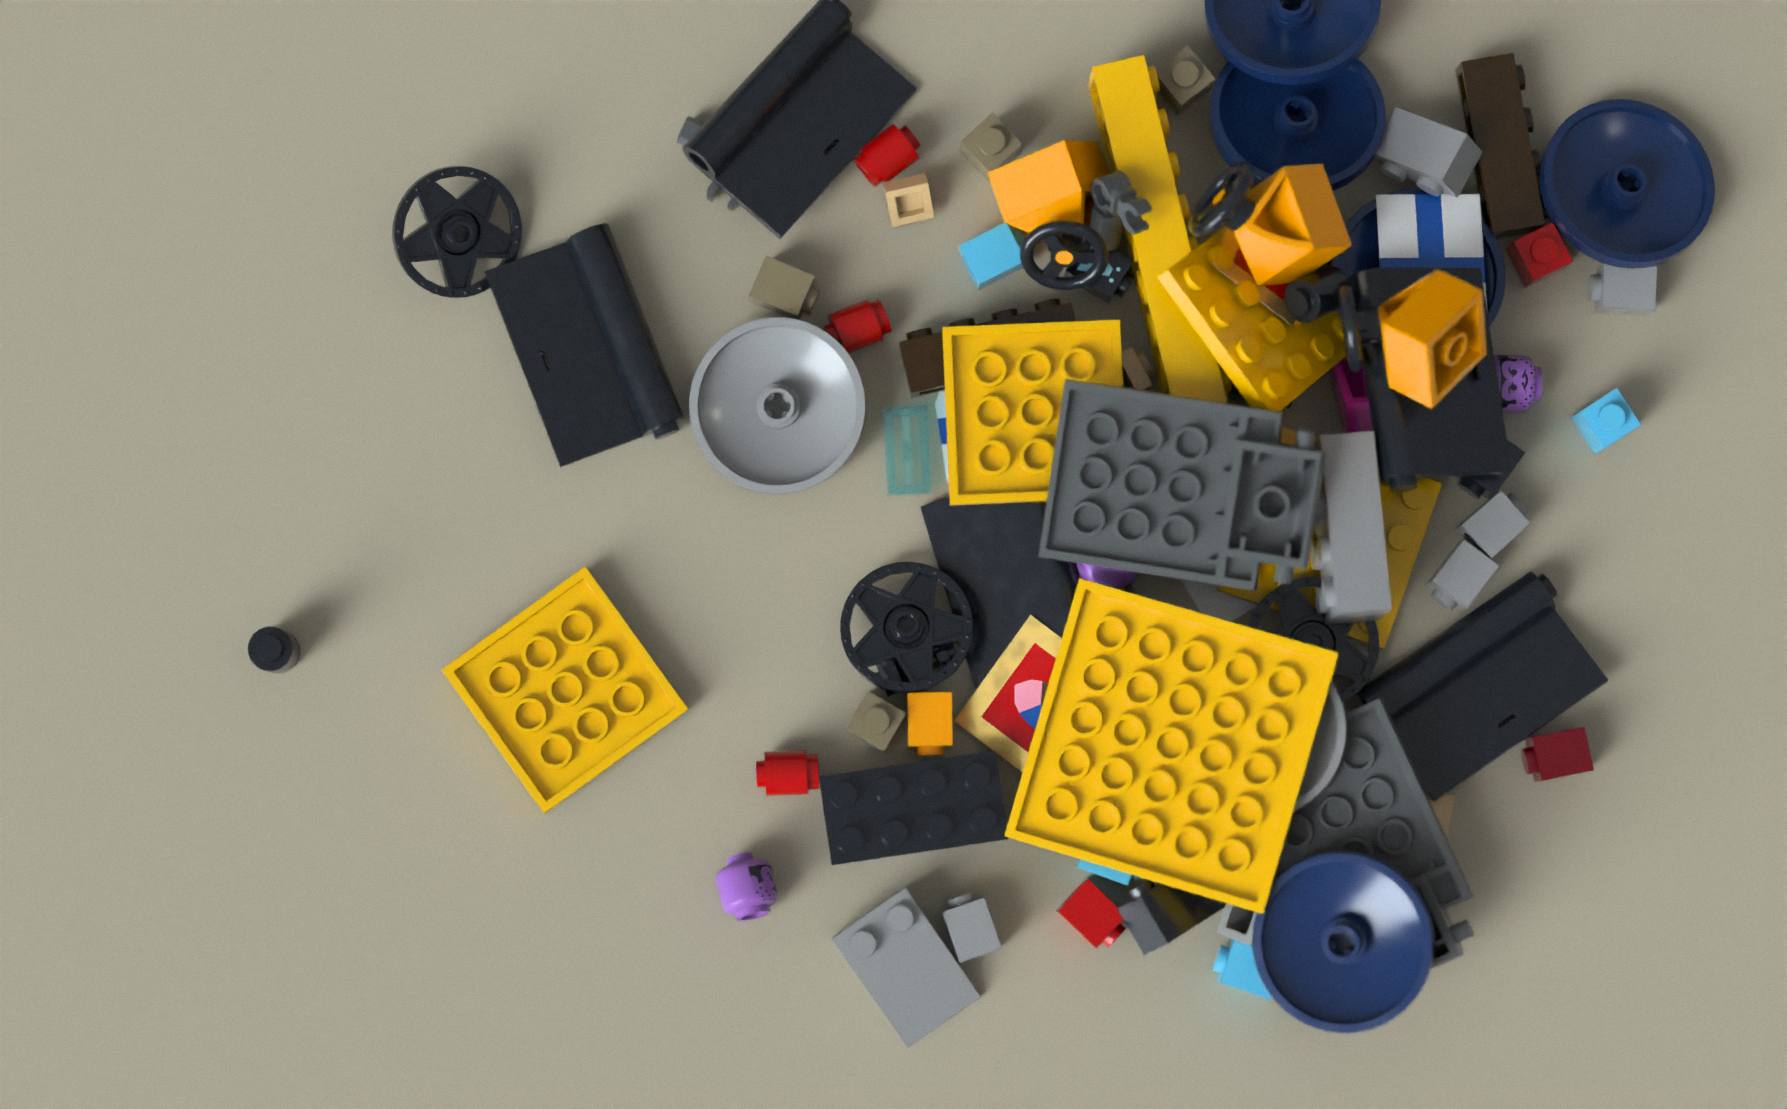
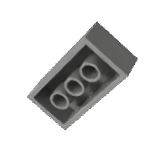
M1374 431L1320 435L1314 442L1313 448L1326 451V458L1315 521L1317 543H1312L1311 547L1313 569L1320 570L1321 587H1316L1315 590L1318 614L1325 615V625L1378 621L1392 609Z

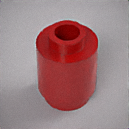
M892 124L860 149L861 154L854 159V162L865 178L876 187L881 182L891 181L919 159L916 150L921 145L908 127L904 126L899 130L898 127Z
M866 299L828 315L829 324L823 326V330L838 340L848 353L882 341L883 335L892 332L888 316L879 299L871 303Z
M807 750L765 752L764 761H756L757 788L766 787V796L809 794V790L819 789L818 754H807Z

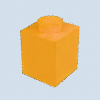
M952 692L907 693L908 747H917V756L944 755V747L953 746Z

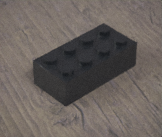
M995 751L819 777L831 865L1008 839V837L1004 836L1007 826Z

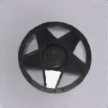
M468 166L439 168L418 179L402 197L396 209L392 227L395 254L405 273L423 289L450 298L469 297L488 290L490 286L486 277L471 285L477 258H503L498 266L515 261L522 238L520 212L509 190L492 175ZM455 176L478 179L458 198H455L436 182L440 179ZM498 194L509 214L511 235L489 222ZM417 198L426 223L403 238L407 213L413 201ZM438 260L446 287L427 280L414 268L411 262Z
M892 563L870 572L852 589L842 610L840 621L841 640L852 666L870 683L892 692H920L943 683L957 671L965 660L973 636L972 613L968 600L961 588L944 572L923 563ZM913 573L898 595L872 585L890 575ZM937 581L943 584L955 597L963 616L934 608ZM857 604L873 626L853 648L850 624L853 609ZM961 641L953 659L942 670L933 675V648ZM896 658L910 682L886 679L871 671L869 667Z
M1299 578L1292 580V584L1278 586L1258 604L1251 616L1248 627L1258 630L1262 616L1270 605L1277 600L1283 629L1272 634L1339 653L1333 675L1356 679L1351 686L1339 694L1342 703L1346 702L1365 686L1376 666L1379 654V635L1376 622H1364L1368 632V657L1366 658L1345 639L1354 623L1325 625V615L1318 614L1317 609L1298 589L1302 587H1321V578Z

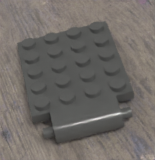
M1066 378L1064 381L1038 557L1253 591L1257 590L1261 562L1276 565L1275 582L1292 584L1294 568L1307 569L1309 566L1326 451L1313 448L1316 432L1298 429L1295 445L1280 443L1284 419L1283 411Z
M1382 697L1345 713L1347 736L1341 763L1327 787L1311 802L1293 812L1273 883L1280 875L1298 862L1325 852H1359L1385 861L1411 881L1429 910L1435 938L1432 969L1463 956L1464 952L1461 941L1474 936V932L1467 919L1453 925L1446 909L1469 900L1474 895Z

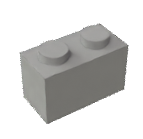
M1395 107L1385 125L1383 137L1375 158L1382 165L1380 171L1397 182L1403 183L1405 178L1415 181L1420 189L1431 195L1439 196L1443 192L1458 198L1483 152L1468 134Z

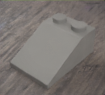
M906 887L832 937L836 946L907 1047L981 997Z

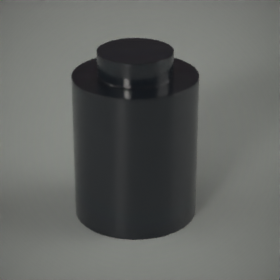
M1328 266L1292 281L1287 286L1284 295L1287 310L1294 319L1302 323L1312 322L1340 310L1338 296L1340 285L1345 283L1349 284L1352 288L1348 275L1338 267Z
M264 627L252 635L248 644V654L252 663L259 669L278 674L285 673L297 664L300 657V645L295 636L290 632L277 627Z

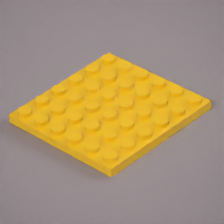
M1079 578L1004 836L1264 914L1339 653Z

